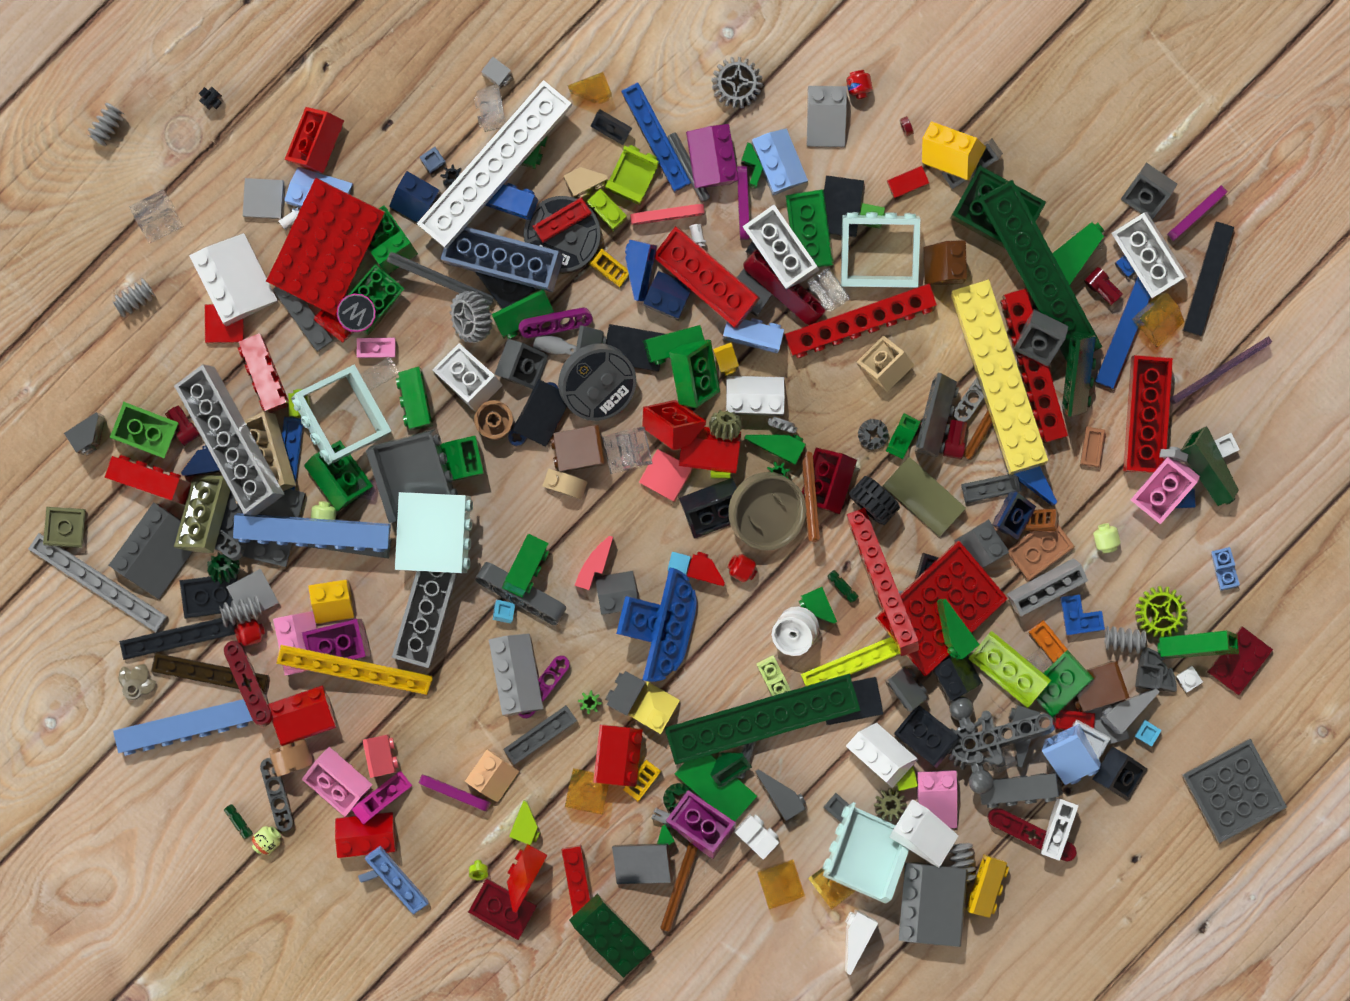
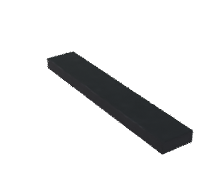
M1217 221L1214 224L1182 329L1184 332L1202 336L1234 230L1233 226Z
M222 618L122 640L119 642L123 660L235 635V625L233 626L228 621V627H225Z

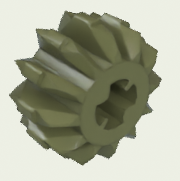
M719 410L718 413H713L709 421L711 435H715L716 439L722 438L723 441L725 439L732 440V438H737L742 429V421L740 416L735 415V412L730 413L728 410L726 412Z
M888 788V795L882 790L883 798L875 797L880 803H874V807H881L876 811V814L884 812L881 819L884 820L887 814L889 821L893 820V815H895L896 819H900L897 812L899 811L902 814L905 812L900 807L907 806V803H900L905 796L902 795L897 798L899 790H896L894 795H892V789ZM894 800L895 802L893 804L895 805V807L887 810L886 807L888 806L885 805L886 802Z

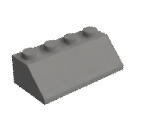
M530 634L508 635L489 639L502 715L508 717L543 710Z

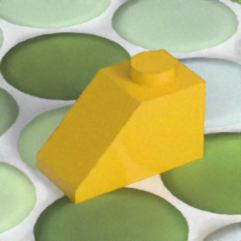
M732 343L714 348L713 354L720 374L730 375L735 373L739 364Z

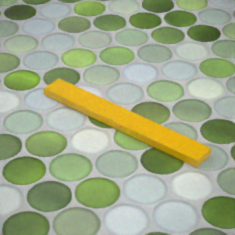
M286 645L280 646L276 664L425 695L428 694L432 682V676Z

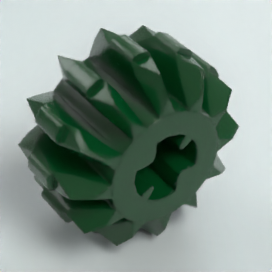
M219 552L216 557L211 556V561L207 562L209 576L212 577L214 582L219 581L221 585L224 581L230 583V579H236V574L240 573L239 560H231Z

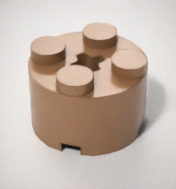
M491 400L483 403L478 408L474 416V423L476 429L483 437L489 440H500L505 438L512 430L514 418L507 405L500 401ZM492 416H495L497 419H499V421L496 422V425H493L492 422H489V420H492Z
M305 739L269 751L277 777L313 765Z

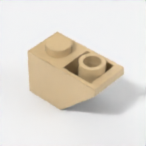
M582 167L564 175V179L574 198H584L589 195V191L602 189L606 186V182H608L606 175Z

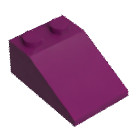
M354 619L302 632L306 650L353 660L371 656L362 619Z
M689 790L666 819L670 826L712 859L715 858L729 839L736 826V822Z

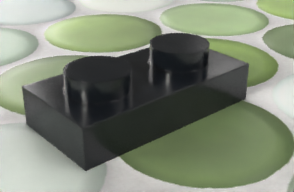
M601 109L598 110L591 124L592 128L621 145L625 144L632 130V127Z

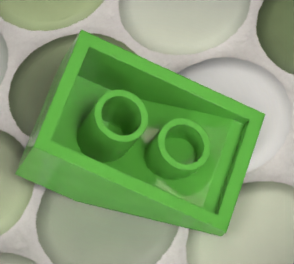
M123 402L110 438L165 458L178 422Z

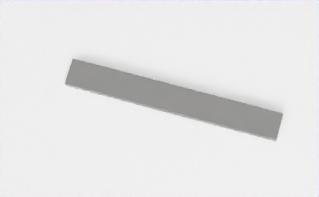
M38 533L28 548L30 551L157 633L168 616L62 547L43 545L44 536Z

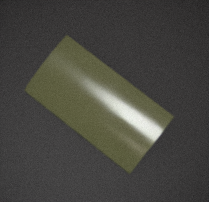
M910 457L883 484L884 488L939 537L966 509L964 505Z
M193 476L176 537L175 548L194 552L214 553L230 494V488L223 476Z

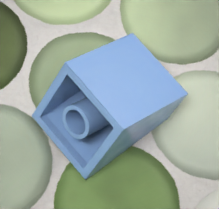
M1080 724L1045 739L1042 752L1065 785L1069 783L1071 785L1076 784L1082 777L1086 775L1092 776L1100 769L1101 763Z

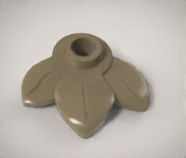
M145 664L136 666L132 671L127 667H122L119 672V683L123 686V695L128 700H136L141 694H149L155 688L156 681L148 679V669ZM131 687H134L136 690L135 692L130 693L129 689Z

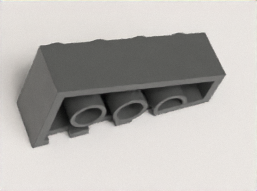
M1053 772V774L1040 773L1028 777L1016 776L1009 779H993L991 790L985 794H980L982 805H987V808L999 807L998 803H1006V806L1018 805V801H1025V804L1037 803V799H1044L1045 802L1056 801V797L1061 796L1063 790L1061 778L1056 772Z

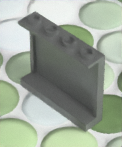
M435 429L373 445L366 450L389 523L396 522L398 519L399 492L458 495L457 490L452 485V473L450 470L448 471L446 466V454L442 453L440 447L442 445L440 435L436 434Z

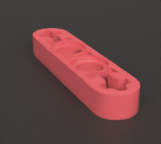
M694 204L634 213L630 215L631 225H640L700 216L705 214L704 204Z

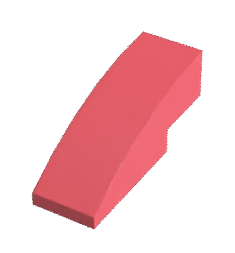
M608 536L590 554L579 572L574 586L590 590L595 572L603 574L613 541L612 536Z

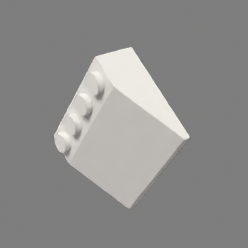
M244 233L189 255L225 326L278 301L270 284L266 282L267 278Z

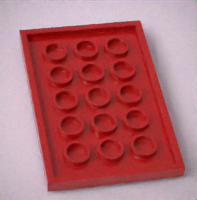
M315 178L266 282L326 312L336 315L337 308L351 285L385 211Z
M956 541L900 594L919 642V650L909 653L907 656L922 674L927 676L949 655L938 611L937 601L939 599H946L971 633L1008 599L960 541ZM881 611L875 619L894 640L884 612Z

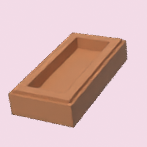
M1085 427L1080 465L1100 467L1105 429Z

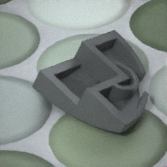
M1144 647L1138 664L1135 687L1149 690L1158 689L1159 691L1167 692L1177 691L1174 672L1172 668L1167 669L1166 664L1163 663L1165 658L1161 657L1158 652Z

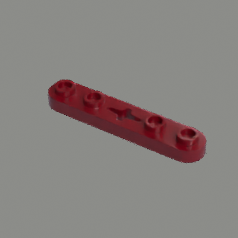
M230 641L224 647L226 660L252 720L258 726L265 727L271 723L273 718L270 707L244 647L237 641ZM243 676H246L249 681H252L250 683L251 691L247 686H244L246 684V680Z
M993 808L989 811L987 818L992 826L1042 850L1047 831L1003 809ZM1023 829L1030 832L1033 829L1036 830L1035 834L1041 837V840L1037 838L1029 840V835L1024 833ZM1066 841L1061 860L1068 862L1076 857L1077 851L1072 843Z

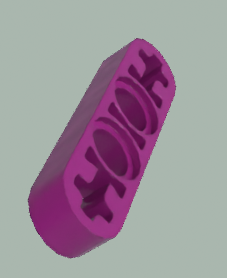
M737 166L740 240H750V236L743 228L749 222L747 166Z
M1222 185L1219 186L1167 234L1172 241L1177 239L1228 191Z
M577 308L524 319L519 324V330L523 337L532 338L580 328V325L588 326L591 324L593 317L588 308ZM570 318L567 323H560L562 319ZM545 322H551L549 327H542Z
M557 656L538 679L540 690L543 692L542 702L568 670L570 662L567 657ZM562 659H564V664L566 665V667H561L558 670V672L561 673V675L558 677L555 672L550 671L549 669L551 667L555 669L558 666L556 661H561ZM546 674H552L555 677L552 685H547L544 682ZM533 711L530 714L526 713L525 715H518L522 718L527 719L530 718L536 711Z
M424 774L421 775L418 782L425 787L488 812L491 802Z

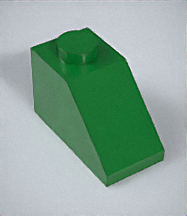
M823 587L800 596L802 600L799 601V604L802 608L808 609L817 618L832 624L837 622Z

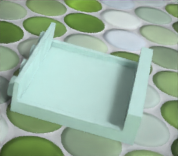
M399 492L395 570L467 573V569L470 568L468 550L471 549V539L469 538V531L472 529L470 511L473 510L471 496Z
M853 802L843 809L841 815L843 817L842 823H839L835 831L837 835L836 840L831 843L829 852H831L830 857L823 864V869L825 870L823 876L886 904L892 900L909 849L890 838L896 825L856 808V803Z

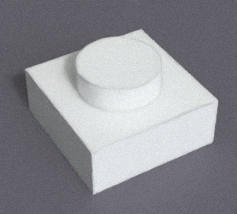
M1232 433L1215 440L1223 458L1240 450Z
M1193 666L1175 676L1186 693L1203 683Z

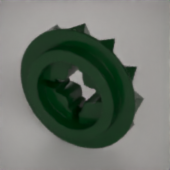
M681 783L669 786L663 796L664 805L667 810L672 812L678 805V803L672 805L675 800L673 792L681 795L683 793L686 794L688 790L692 792V790L687 785Z

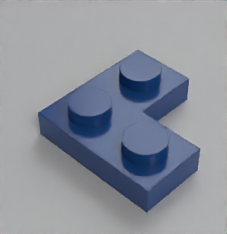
M1080 595L1060 597L1066 635L1105 630L1102 611L1083 613Z

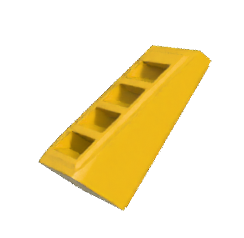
M599 249L588 263L618 287H621L629 276L628 269L603 249ZM603 256V261L598 265L597 262ZM608 261H610L611 263L606 268V270H604L603 267ZM616 266V270L610 275L609 272ZM620 270H622L623 273L619 279H615Z
M646 759L638 769L637 778L645 787L642 788L636 784L635 788L641 791L639 795L630 789V786H625L623 790L639 801L661 770ZM647 767L654 773V775L651 776L643 769ZM642 773L650 780L646 782L639 774Z

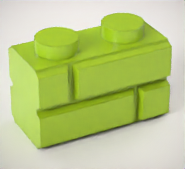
M601 189L587 201V205L608 224V227L613 232L627 220V215Z

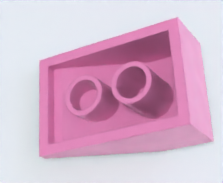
M955 770L916 772L918 784L917 802L929 809L949 828H957V772Z

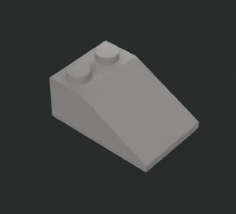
M808 86L807 147H845L847 86Z

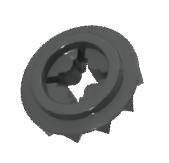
M869 419L862 423L858 430L860 443L868 449H879L888 440L889 432L887 426L881 420ZM878 427L877 434L879 437H874L870 442V434L866 430L873 431Z

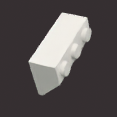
M727 376L726 411L728 410L730 413L735 412L738 415L783 416L784 377Z
M878 723L859 731L846 745L853 754L892 788L918 760Z

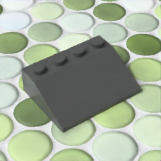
M937 373L933 377L915 447V452L938 457L939 453H943L945 443L942 442L943 435L948 434L950 424H947L948 416L952 417L954 405H951L952 400L957 398L959 387H956L957 381L942 373Z
M153 502L108 566L157 599H160L193 551L174 547L181 520Z
M905 863L899 941L961 947L968 869L940 866L938 868L931 864Z

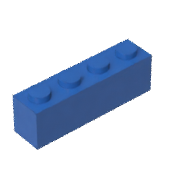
M506 183V185L503 184L485 206L531 221L538 198L529 189L522 191L517 189V186Z

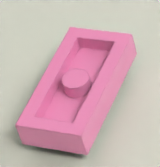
M357 338V358H396V339Z

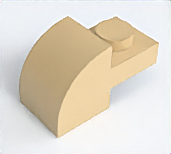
M548 469L542 487L581 500L587 481L563 472Z

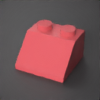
M389 734L363 740L370 778L395 773L399 765L397 757H393L392 749H395L393 737L390 738Z

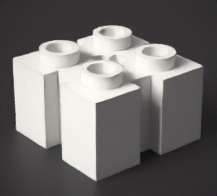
M749 814L734 832L764 860L779 844L777 840L779 836L771 828L766 830L763 827L764 822L756 814L754 817Z

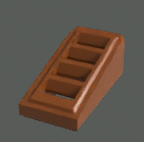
M1034 510L1024 530L1056 531L1057 510ZM1032 516H1035V524H1031ZM1039 517H1043L1042 524H1039ZM1047 517H1050V523H1046Z

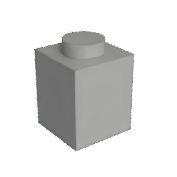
M494 57L490 59L481 71L484 77L499 88L503 85L507 86L512 79L511 70Z

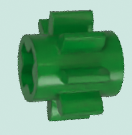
M774 462L773 468L767 467V469L771 472H773V470L777 471L778 468L781 469V474L783 476H785V473L790 471L789 469L784 470V463H782L780 466H777V463Z

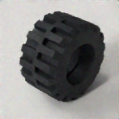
M864 476L849 492L851 499L861 509L865 508L867 515L881 525H885L900 509L896 499L879 483L868 476Z

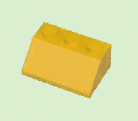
M931 121L922 138V163L969 181L986 146L976 137Z
M983 854L966 907L968 912L990 918L991 914H995L997 908L995 900L997 896L1001 895L1003 889L1001 881L1003 877L1006 878L1009 870L1006 861Z

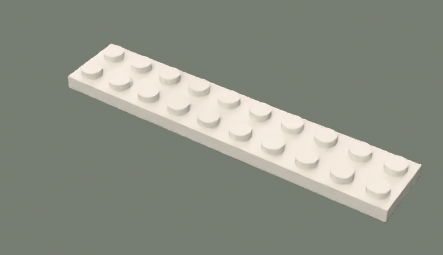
M543 80L419 220L417 225L447 249L573 106L572 103Z

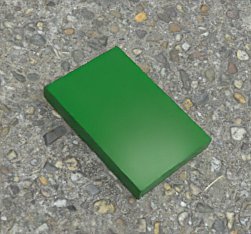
M1067 650L1043 673L1051 681L1036 700L1053 718L1094 678Z

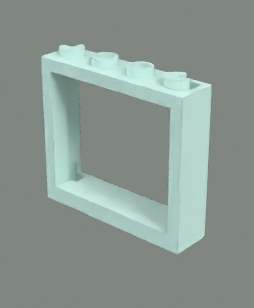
M858 212L842 215L841 286L918 288L920 217L910 213H905L904 216H897V213L892 212L885 213V216L878 215L876 212H867L866 215H858ZM849 224L914 225L912 276H848Z
M355 364L295 393L291 398L294 404L293 408L300 413L302 424L310 431L312 442L315 445L317 444L320 449L321 458L323 457L328 465L386 437L391 432L389 425ZM346 377L376 433L335 453L304 397Z

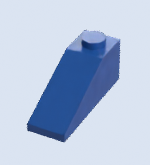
M629 240L625 248V259L633 296L636 301H644L647 295L657 245Z
M1040 466L1015 473L1019 477V482L1049 505L1054 506L1057 503Z

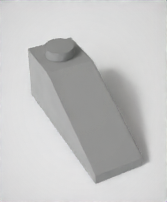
M1158 689L1149 690L1112 705L1109 704L1102 711L1104 714L1100 719L1115 734H1122L1160 691Z

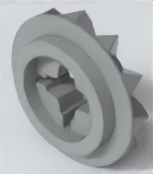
M777 417L769 418L768 420L770 426L795 433L798 429L794 427V423Z

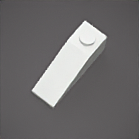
M1056 799L1042 847V855L1060 861L1078 805L1062 799Z

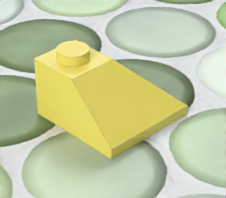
M646 681L628 715L661 734L680 700Z

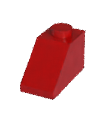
M697 552V555L693 554L687 577L724 587L725 582L712 559L708 558L709 554Z

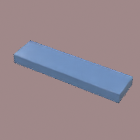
M381 846L365 856L368 864L412 914L428 905L429 901Z

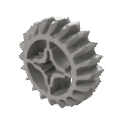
M731 57L730 64L726 59L723 60L725 67L718 64L717 68L720 72L714 70L713 74L717 77L712 78L711 82L717 84L712 86V90H718L714 93L715 97L722 95L719 99L720 103L725 99L727 100L725 106L728 107L730 102H732L734 109L737 103H740V108H744L743 102H746L749 106L751 105L749 98L756 101L757 97L754 94L760 95L761 91L757 88H761L763 83L757 81L762 80V76H756L760 72L759 68L752 70L755 67V63H751L750 66L747 65L749 59L746 58L744 63H742L741 57H738V62H735L734 57ZM736 68L735 74L732 77L722 78L727 71ZM741 69L750 74L752 81L742 77ZM737 74H739L738 79L742 85L739 84L737 91H735L736 86L734 82L737 79ZM721 84L731 87L733 96L727 94ZM752 87L746 95L738 97L741 89Z
M465 291L456 295V298L452 299L453 304L450 305L452 309L450 311L452 315L451 321H453L452 327L456 329L455 333L459 334V338L465 342L475 343L482 341L490 334L489 330L492 329L490 323L493 322L490 317L492 313L489 312L490 306L486 304L487 300H484L483 296L479 295L478 292Z

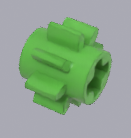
M590 690L589 695L583 692L584 699L578 700V702L583 703L580 710L586 708L588 709V714H590V709H594L597 712L596 705L602 704L597 702V698L600 695L593 696L592 690ZM589 697H592V700L595 701L591 708L584 702Z

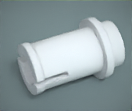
M293 208L291 213L279 220L285 230L293 225L300 211L299 208Z
M701 224L689 226L692 239L704 248L706 240L703 238Z

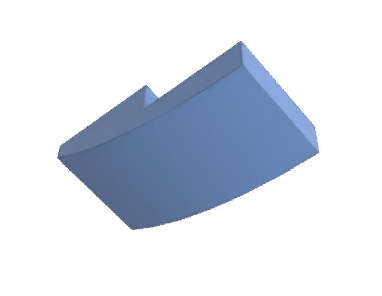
M1231 548L1211 551L1220 591L1239 587L1240 584Z

